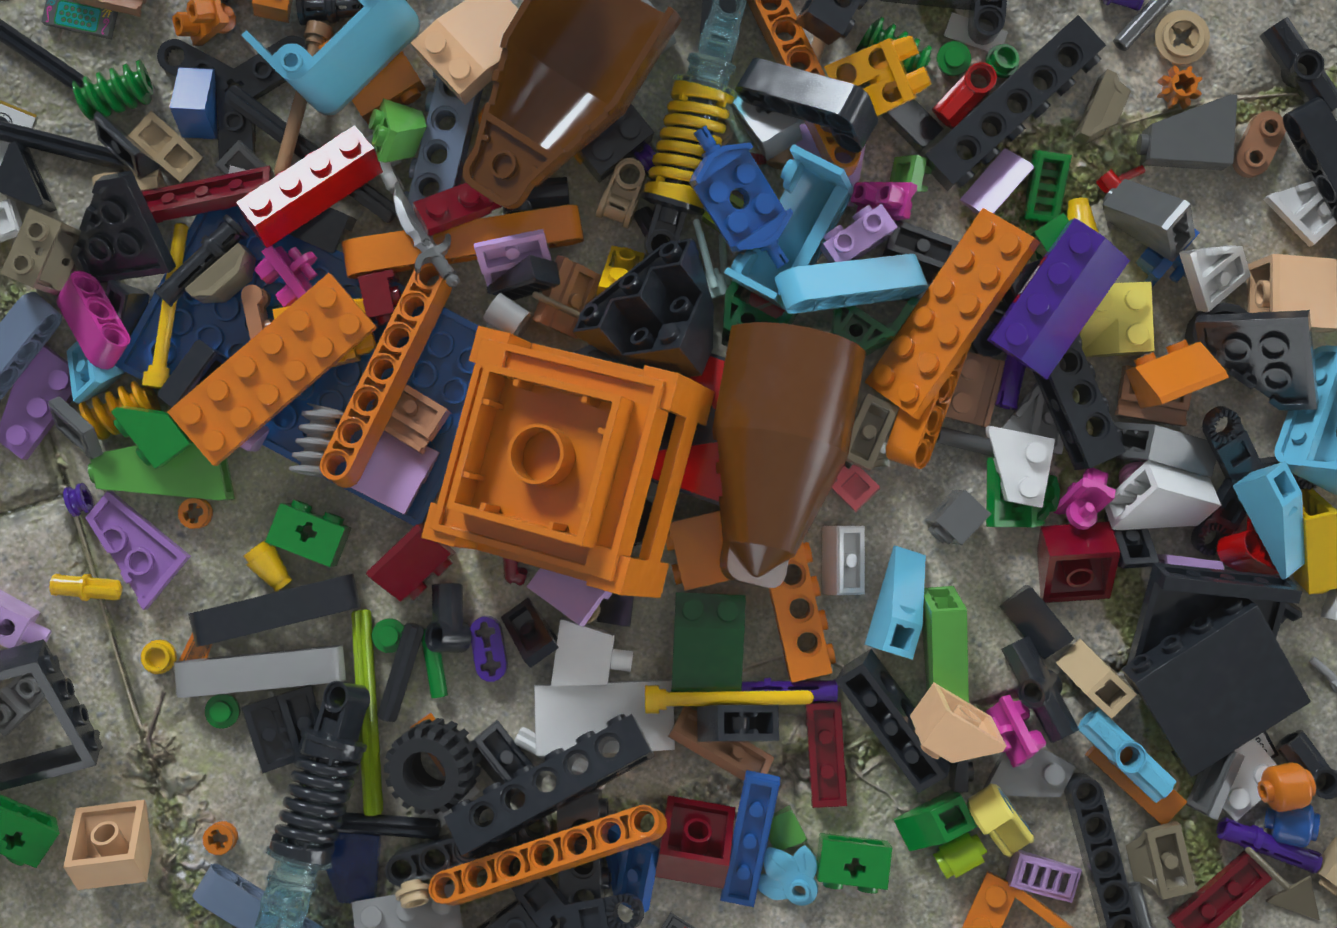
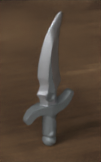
M397 181L394 184L393 199L398 219L406 234L410 235L413 239L414 247L422 252L416 258L415 272L420 273L421 267L424 264L432 263L440 276L446 280V284L452 288L456 287L460 282L459 277L444 257L450 249L451 235L446 234L445 240L441 244L436 245L433 236H428L405 196L401 184Z

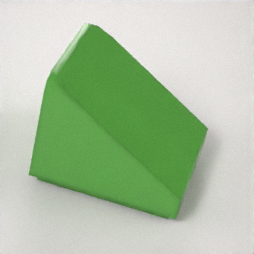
M790 805L775 812L773 815L768 838L773 848L784 850L808 840Z

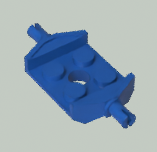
M705 125L693 133L703 150H705V153L702 154L703 159L691 176L690 185L732 252L760 249L762 252L766 250L776 269L784 266L789 262V259L778 244V238L793 215L792 209L785 210L749 152L753 148L751 143L724 145L721 147L719 144H716V141ZM733 190L739 191L744 197V205L741 209L735 208L730 202V194Z

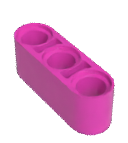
M74 271L57 296V306L89 362L101 369H111L129 345V333L98 280L87 272Z

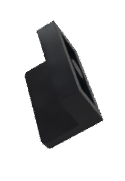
M329 207L289 235L327 252L335 253L345 229L352 232L357 219Z

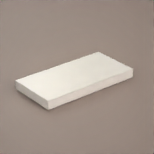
M672 679L608 682L607 685H534L536 756H546L558 748H563L565 751L576 745L575 740L579 736L589 731H594L595 734L607 728L606 723L610 719L620 714H625L626 717L632 714L636 718L653 751L675 750V740L668 737L674 725V706H667V710H660V714H645V685H659V689H666V692H671ZM609 741L606 743L603 753H617L619 751V742Z

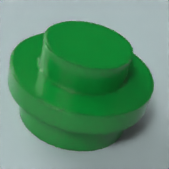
M948 42L937 53V66L947 76L955 77L962 75L970 66L971 53L967 46L961 42Z
M1009 44L996 45L986 54L985 63L990 64L995 69L996 75L999 78H1009L1019 67V54Z
M393 618L379 621L372 631V641L375 647L385 653L396 652L404 625L399 620Z
M229 694L215 695L206 703V720L215 728H228L235 724L240 716V705Z

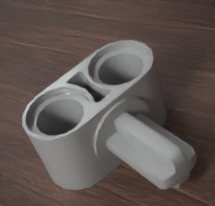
M499 293L486 310L483 319L487 321L490 329L511 333L521 338L529 327L533 314L502 293Z

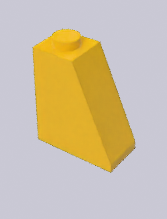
M1313 488L1311 490L1300 489L1303 501L1305 564L1293 573V578L1308 594H1323L1337 588V509Z

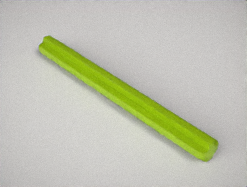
M359 609L351 613L355 684L365 686L370 693V704L366 710L359 734V741L367 745L366 752L363 753L360 762L363 812L367 816H375L381 814L384 809L372 618L370 610Z

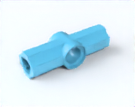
M1099 707L1088 712L1081 719L1078 731L1153 802L1157 803L1169 795L1177 781L1146 753L1142 745L1127 735ZM1131 746L1133 751L1132 758L1128 762L1122 763L1120 760L1121 751L1125 747Z

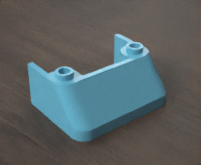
M358 0L364 7L313 57L302 46L293 43L282 46L272 55L247 30L242 34V37L314 109L323 115H335L417 36L420 30V20L406 0Z
M794 144L790 148L794 160L789 159L786 162L780 176L784 180L783 187L785 190L779 201L785 210L791 208L793 211V215L778 238V244L789 259V262L776 269L766 250L762 252L760 249L748 250L744 255L739 253L734 259L731 268L727 267L724 272L732 281L784 310L786 309L774 278L787 269L815 265L822 254L820 248L826 242L823 236L837 226L850 202L854 190L844 169Z
M1326 345L1314 349L1319 401L1317 410H1288L1274 454L1279 463L1286 461L1291 473L1337 495V346Z

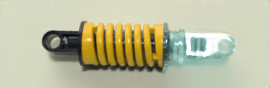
M712 0L709 14L699 39L698 53H689L687 61L690 65H688L686 74H675L672 81L674 82L671 90V98L673 100L667 104L669 114L663 118L666 127L660 129L659 134L662 140L656 143V150L659 153L653 155L652 162L655 166L651 167L648 172L649 177L653 181L647 182L640 194L641 198L655 205L644 241V249L647 255L653 252L651 241L656 235L666 236L669 242L679 241L686 215L704 214V206L689 183L693 172L703 159L702 154L705 153V150H703L693 133L706 125L716 144L722 145V138L714 135V132L723 134L726 131L725 124L717 121L718 119L726 120L730 117V111L725 109V106L732 104L738 95L737 92L728 87V82L730 81V76L734 75L736 66L730 63V60L737 45L746 0H735L737 11L731 14L722 11L719 0Z

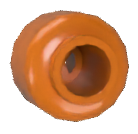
M1290 762L1266 768L1262 773L1261 781L1258 782L1257 789L1261 800L1265 803L1267 802L1273 810L1286 812L1308 806L1311 803L1312 797L1315 796L1316 784L1310 771L1297 763Z

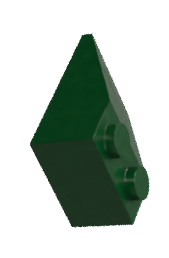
M676 592L671 692L742 690L746 595Z

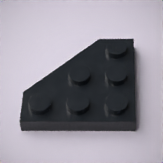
M126 171L104 175L95 181L92 189L94 195L90 206L85 210L79 228L81 233L78 242L73 245L70 254L78 271L91 274L99 283L108 282L109 280L118 281L170 273L176 267V264L133 172Z
M1310 310L1197 315L1195 325L1198 342L1201 341L1214 358L1229 369L1228 374L1249 389L1255 388L1269 398L1268 402L1278 410H1317L1319 401Z

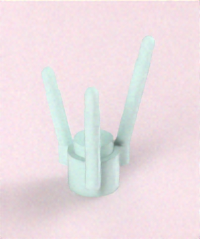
M694 219L693 224L706 269L704 273L711 298L724 296L728 289L727 286L731 284L730 278L724 274L728 267L726 241L720 233L719 272V268L713 269L700 220Z

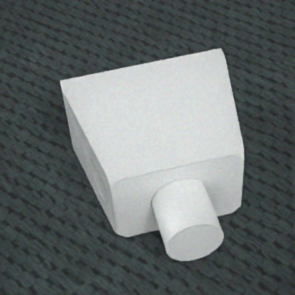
M562 617L560 619L557 639L559 648L555 653L551 686L607 685L610 669L631 672L634 651L613 649L615 633L588 624L582 627L570 618Z

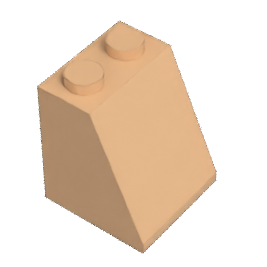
M1271 254L1248 264L1251 276L1247 279V312L1310 310L1312 332L1330 333L1337 331V259Z

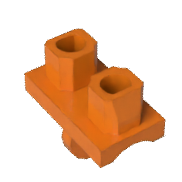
M190 0L187 3V12H177L172 16L176 35L191 36L193 46H203L217 33H228L236 25L234 11L228 5L221 3V0Z

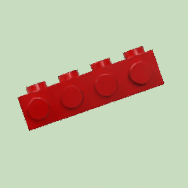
M354 125L347 131L336 135L333 140L316 151L308 153L302 160L290 168L279 172L273 179L256 190L248 192L236 204L249 227L264 246L268 248L381 174L383 170L374 147Z

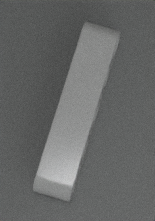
M343 645L174 662L177 698L326 684L333 681L346 680Z

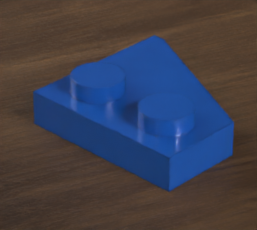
M614 825L608 830L610 843H615L620 838L621 829L619 825ZM651 843L642 844L606 856L607 865L612 876L611 886L613 895L634 894L641 900L644 906V913L649 911L660 848ZM621 903L631 909V905H628V903Z

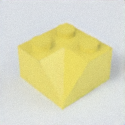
M1151 282L1114 283L1079 333L1085 357L1144 355L1155 351Z

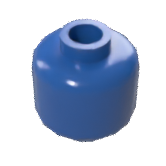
M1311 804L1301 809L1286 812H1277L1267 807L1264 828L1271 829V835L1276 842L1306 847L1311 840H1317L1320 814L1314 813Z

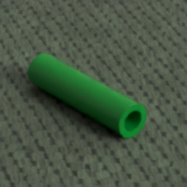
M424 631L422 646L431 698L448 696L441 652H431L427 648Z

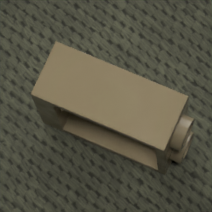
M29 208L0 274L32 288L58 296L71 273L78 270L70 254L73 245L78 242L81 231ZM43 248L41 256H38L39 249ZM65 259L70 260V264L68 266L64 265Z

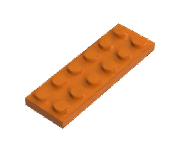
M982 208L865 383L906 413L919 420L1041 242L989 210Z
M328 273L168 410L167 413L213 466H218L378 327L335 277Z

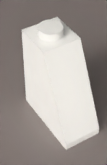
M1147 460L1115 489V498L1104 508L1112 529L1131 530L1198 526L1217 510L1221 503L1210 478Z

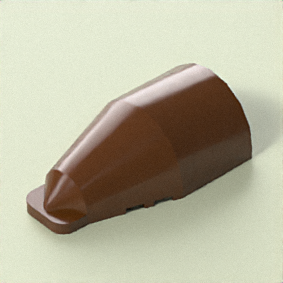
M524 0L502 36L500 44L502 53L498 69L493 71L491 80L494 81L490 100L489 103H485L475 146L463 166L465 182L502 207L515 209L521 206L534 187L542 184L625 114L682 21L680 15L669 6L664 13L641 0Z
M753 322L731 326L712 428L713 440H717L719 462H716V473L721 475L722 496H719L723 536L720 568L726 578L760 588H776L784 581L789 559L796 555L848 458L866 351L857 343L829 332L785 323Z

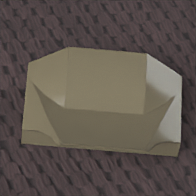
M1107 69L1097 79L1073 136V141L1086 145L1103 136L1107 128L1118 123L1131 90L1119 80L1116 72Z
M237 243L190 283L185 290L191 297L202 303H226L252 281L256 258L248 248Z
M871 394L865 396L855 415L847 462L871 471L874 467H889L891 461L886 456V445L899 407Z
M1177 821L1143 830L1139 838L1126 845L1133 880L1152 888L1162 900L1196 892L1181 824Z

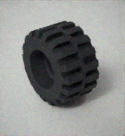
M436 718L433 722L431 719H427L413 726L393 742L392 748L387 751L385 757L389 760L384 765V773L389 774L385 781L387 787L393 786L395 790L392 793L395 799L400 797L404 801L402 806L407 810L412 806L415 808L414 813L420 815L426 810L429 816L436 815L440 811L444 813L449 811L452 806H455L474 788L477 783L476 778L481 772V767L476 766L481 761V755L474 752L477 744L475 740H468L466 736L469 732L465 728L459 731L456 729L457 723L450 721L448 724H445L443 718ZM421 752L430 753L440 760L445 770L444 781L431 777L425 771L421 762Z

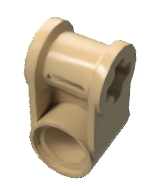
M626 158L616 165L609 185L605 189L598 205L596 217L602 218L606 216L623 223V227L626 229L630 227L639 204L641 191H643L646 183L645 170L641 162L633 158ZM633 168L640 173V177L634 184H625L621 180V174L626 169Z

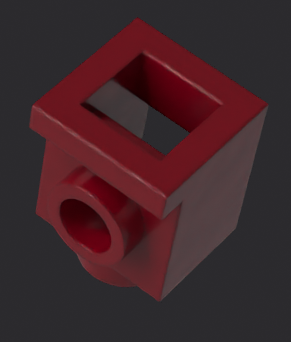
M391 269L359 276L358 280L366 315L373 322L377 321L378 325H387L402 296L399 286L393 285V282L400 281L398 274Z

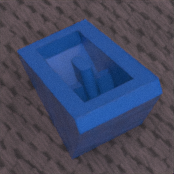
M178 68L170 110L182 138L218 139L215 69Z

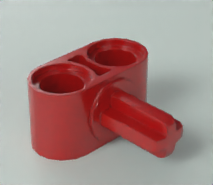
M1249 516L1247 518L1246 531L1222 537L1218 541L1217 553L1220 560L1226 566L1240 572L1269 575L1279 574L1259 535L1256 533Z

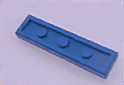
M746 770L733 831L730 864L724 887L721 890L720 901L754 907L780 786V776Z

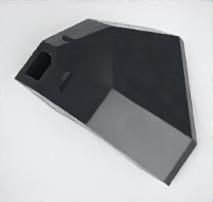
M689 238L662 244L586 304L581 311L573 330L575 336L627 366L644 369V365L679 373L685 377L701 376L713 350L714 304L695 241Z

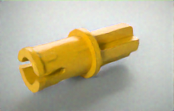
M56 573L50 580L49 589L53 596L79 597L82 601H88L90 598L119 600L123 592V585H121L119 580L93 578L91 574H84L81 577Z

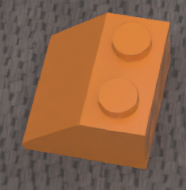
M1186 339L1167 346L1168 354L1158 358L1152 352L1134 359L1136 366L1125 370L1141 409L1167 403L1229 378L1226 370L1201 341L1188 345Z

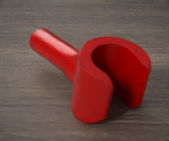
M1140 165L1122 173L1118 177L1110 169L1096 181V184L1107 194L1112 188L1116 189L1124 179L1130 180L1145 173L1146 170L1143 165Z

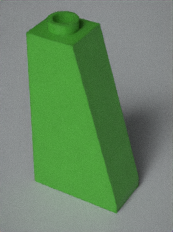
M195 444L164 466L156 469L152 464L147 466L136 453L137 445L105 451L94 459L90 458L91 463L88 465V474L91 482L95 483L96 489L211 500L235 499L228 459L223 460L218 466H213Z
M954 586L924 588L922 634L926 690L928 691L934 682L969 703L967 608Z

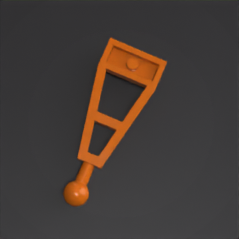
M988 870L962 928H1002L1016 898L1055 928H1074L1028 892L1009 886L1006 879Z

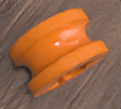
M189 498L184 500L179 506L178 518L187 528H203L211 522L213 508L205 499ZM195 503L197 504L196 508L203 509V515L198 516L197 523H194L195 518H189L188 512L193 510V504Z
M219 821L207 828L203 835V845L213 855L227 853L238 841L236 827L227 821ZM216 830H219L221 835H227L228 840L223 843L225 847H222L219 841L214 842L213 836L218 833Z

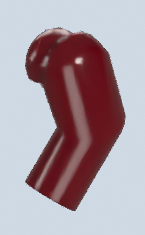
M503 557L504 579L510 585L512 583L519 586L524 585L528 570L524 567H518L519 562Z

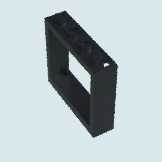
M44 639L1 650L0 681L32 673L72 745L1 763L0 791L96 766L99 752L103 748L102 742L99 739V730H94L89 721L86 706L84 704L80 705L75 696L72 681L69 678H65L60 669L58 656L52 655Z

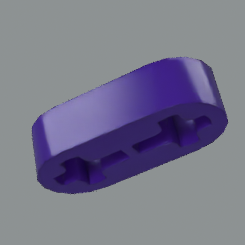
M482 616L476 619L470 627L475 669L482 680L494 682L499 680L508 669L503 630L496 618ZM482 622H487L488 627H494L495 633L490 635L491 646L486 647L484 636H478L477 630L482 628ZM487 651H492L493 660L495 662L500 661L501 667L496 669L495 675H491L490 670L483 669V664L488 661Z

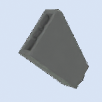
M1230 94L1152 123L1142 131V134H1139L1137 139L1136 152L1138 155H1141L1140 165L1219 171L1232 165L1234 162L1237 95Z
M1124 179L1116 189L1112 188L1103 200L1102 206L1106 221L1172 262L1195 237L1191 204L1184 199Z
M1113 422L1122 433V444L1126 451L1114 458L1144 463L1149 460L1204 477L1213 476L1216 458L1206 439L1158 425Z

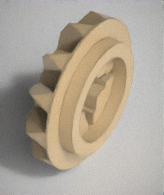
M1177 10L1167 14L1161 19L1154 31V47L1158 48L1161 58L1172 62V65H1189L1197 61L1205 54L1210 42V32L1206 22L1198 14L1188 10ZM1189 29L1191 32L1187 34L1188 37L1185 39L1188 46L1182 43L1179 46L1173 47L1174 40L1176 39L1174 31L1177 34H1181Z

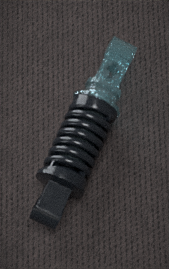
M342 681L331 682L324 690L323 701L314 729H302V738L298 752L312 759L297 757L294 761V765L303 771L293 770L291 772V780L297 783L287 785V793L292 796L283 798L282 804L287 809L281 810L278 815L279 819L287 824H277L275 826L274 832L276 834L273 833L270 844L265 851L267 855L275 859L273 870L268 872V884L261 899L260 910L254 928H302L309 910L312 892L316 890L317 881L315 879L318 870H327L332 867V858L335 851L334 842L339 837L338 828L342 826V815L347 810L345 802L350 800L351 797L349 789L355 783L352 776L358 772V764H360L363 753L367 749L366 744L358 741L366 710L370 704V693L363 685Z

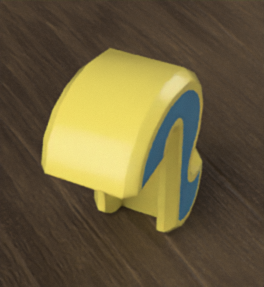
M991 783L968 798L967 806L976 824L984 835H990L1003 855L1011 857L1015 852L1034 842V835L1022 816L1017 813L999 786Z

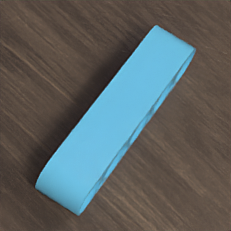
M915 254L798 266L787 269L774 278L788 314L908 299L923 293L928 288L927 281Z

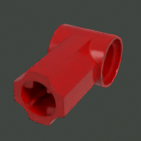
M978 62L970 66L964 76L932 108L937 119L950 129L956 127L982 99L988 96L996 84L997 75L995 69L985 62ZM976 74L983 76L986 79L987 87L982 89L974 87L970 77Z

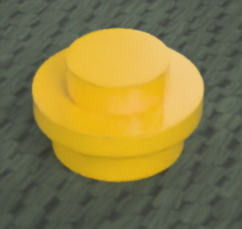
M166 640L151 641L145 645L141 652L142 665L152 674H163L170 671L177 660L174 646Z

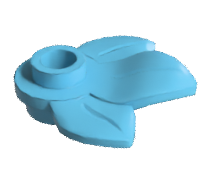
M804 845L792 856L780 849L767 847L764 857L766 873L760 876L759 891L773 900L788 899L793 904L799 906L811 904L818 894V884L814 878L818 869V862L813 852ZM795 886H802L806 893H799L795 890Z

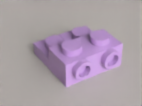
M882 204L874 209L870 205L864 207L852 216L855 222L843 229L841 225H838L823 236L826 242L822 244L820 250L828 260L826 263L857 260L891 236L896 230L897 225Z

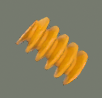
M135 380L131 381V393H128L124 386H119L118 398H115L111 391L105 392L106 403H103L98 396L92 397L93 408H90L85 401L79 404L80 415L94 427L98 439H108L110 433L113 435L121 434L114 425L113 421L116 418L111 413L116 407L131 406L161 411L153 388H141Z

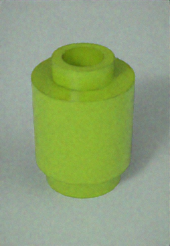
M967 832L939 846L940 850L934 853L933 856L944 876L948 879L954 875L958 878L984 863L982 855L987 853L977 834L970 837Z

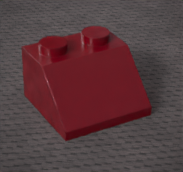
M1096 522L1089 529L1085 530L1078 529L1071 524L1041 526L1037 557L1040 598L1045 603L1111 598L1120 550L1110 522Z
M425 523L416 524L365 573L400 602L407 600L409 597L412 601L417 599L428 588L424 583L434 573L437 577L441 576L453 564L450 558L456 552L449 545L421 538Z
M668 795L664 814L667 827L665 833L660 838V850L655 877L723 889L730 864L736 807Z

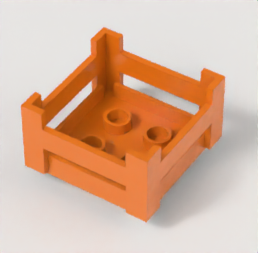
M478 326L469 361L475 363L442 488L438 502L430 503L421 538L452 547L483 551L587 581V586L618 595L661 598L669 568V563L662 562L661 558L697 424L707 425L715 392L679 373L644 365V369H639L531 343L511 333ZM670 412L675 414L676 418L639 558L631 557L667 417Z

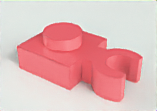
M844 464L836 479L837 481L831 488L855 512L880 490V486L861 467L854 464L849 469Z

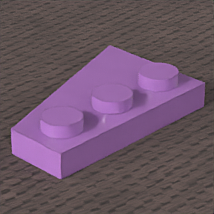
M46 345L43 346L13 384L0 421V443L23 460H27L55 424L48 401L58 396L68 404L73 400L68 361Z
M107 491L85 517L106 552L111 554L118 565L126 584L129 583L138 597L137 601L143 610H147L191 557V555L113 491Z

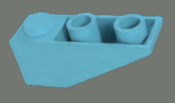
M1286 461L1253 471L1233 485L1239 501L1245 508L1281 579L1288 578L1305 564L1302 492Z
M893 546L864 645L913 660L923 626L926 555Z

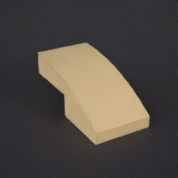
M150 111L128 135L180 183L184 181L204 158L153 111Z

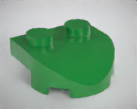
M987 458L986 510L991 515L986 519V527L1034 528L1045 524L1044 520L1050 512L1057 510L1059 504L1060 486L1057 477L1049 472L1042 508L1008 502L1004 500L1000 486L1001 478L1000 474L996 471L993 458Z

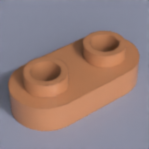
M1264 111L1256 115L1249 122L1234 152V162L1232 165L1240 176L1253 178L1268 169L1286 133L1283 117L1274 111ZM1266 122L1273 126V133L1266 131ZM1250 153L1257 155V164L1251 162Z

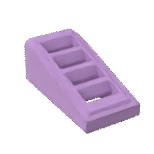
M1019 850L1011 858L1005 879L1011 887L1072 903L1082 869ZM1030 863L1032 866L1028 879L1024 880L1022 878L1026 864ZM1039 866L1044 867L1040 884L1034 882ZM1051 870H1056L1052 888L1047 887ZM1068 873L1070 877L1065 892L1060 891L1059 888L1063 875Z

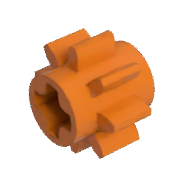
M1174 65L1168 70L1169 76L1163 75L1158 79L1157 82L1163 87L1162 92L1157 95V98H1163L1168 103V109L1180 103L1181 108L1184 110L1191 105L1190 99H1197L1202 95L1197 90L1198 83L1202 80V77H1196L1191 72L1192 66L1179 71V68ZM1175 85H1176V86H1183L1184 90H1183V89H1178V90H1177L1176 87H1175Z

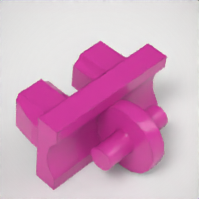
M856 182L851 202L858 205L856 213L868 205L874 209L882 204L892 220L910 219L911 199L916 193L918 186L912 182Z
M272 245L261 251L265 258L257 265L255 272L267 284H271L279 276L282 277L287 285L275 295L283 307L291 306L313 287L309 281L317 276V273L311 267L317 260V257L312 251L302 255L294 247L287 254L283 247L273 248Z
M1093 467L1087 469L1079 482L1072 483L1068 487L1067 493L1059 500L1057 510L1053 513L1058 515L1066 514L1070 524L1078 529H1089L1096 523L1097 514L1115 498L1116 490L1107 486L1108 474Z
M1011 695L1002 696L996 705L985 711L994 720L1007 746L1003 753H1006L1013 768L1021 766L1046 746L1042 733L1038 730L1029 732L1024 723L1030 718L1029 708L1023 705L1021 701H1013Z

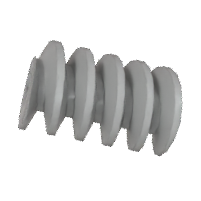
M307 403L313 407V410L302 411L301 416L308 419L310 424L298 426V429L307 434V437L295 440V443L303 447L304 451L292 453V457L300 461L301 465L290 466L289 470L295 473L325 478L320 471L321 458L338 426L336 419H341L344 412Z

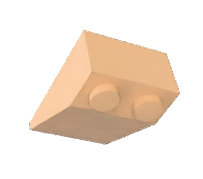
M465 0L437 18L411 44L418 56L465 105L491 81L494 69H498L502 48L500 47L502 36L518 8L511 0Z

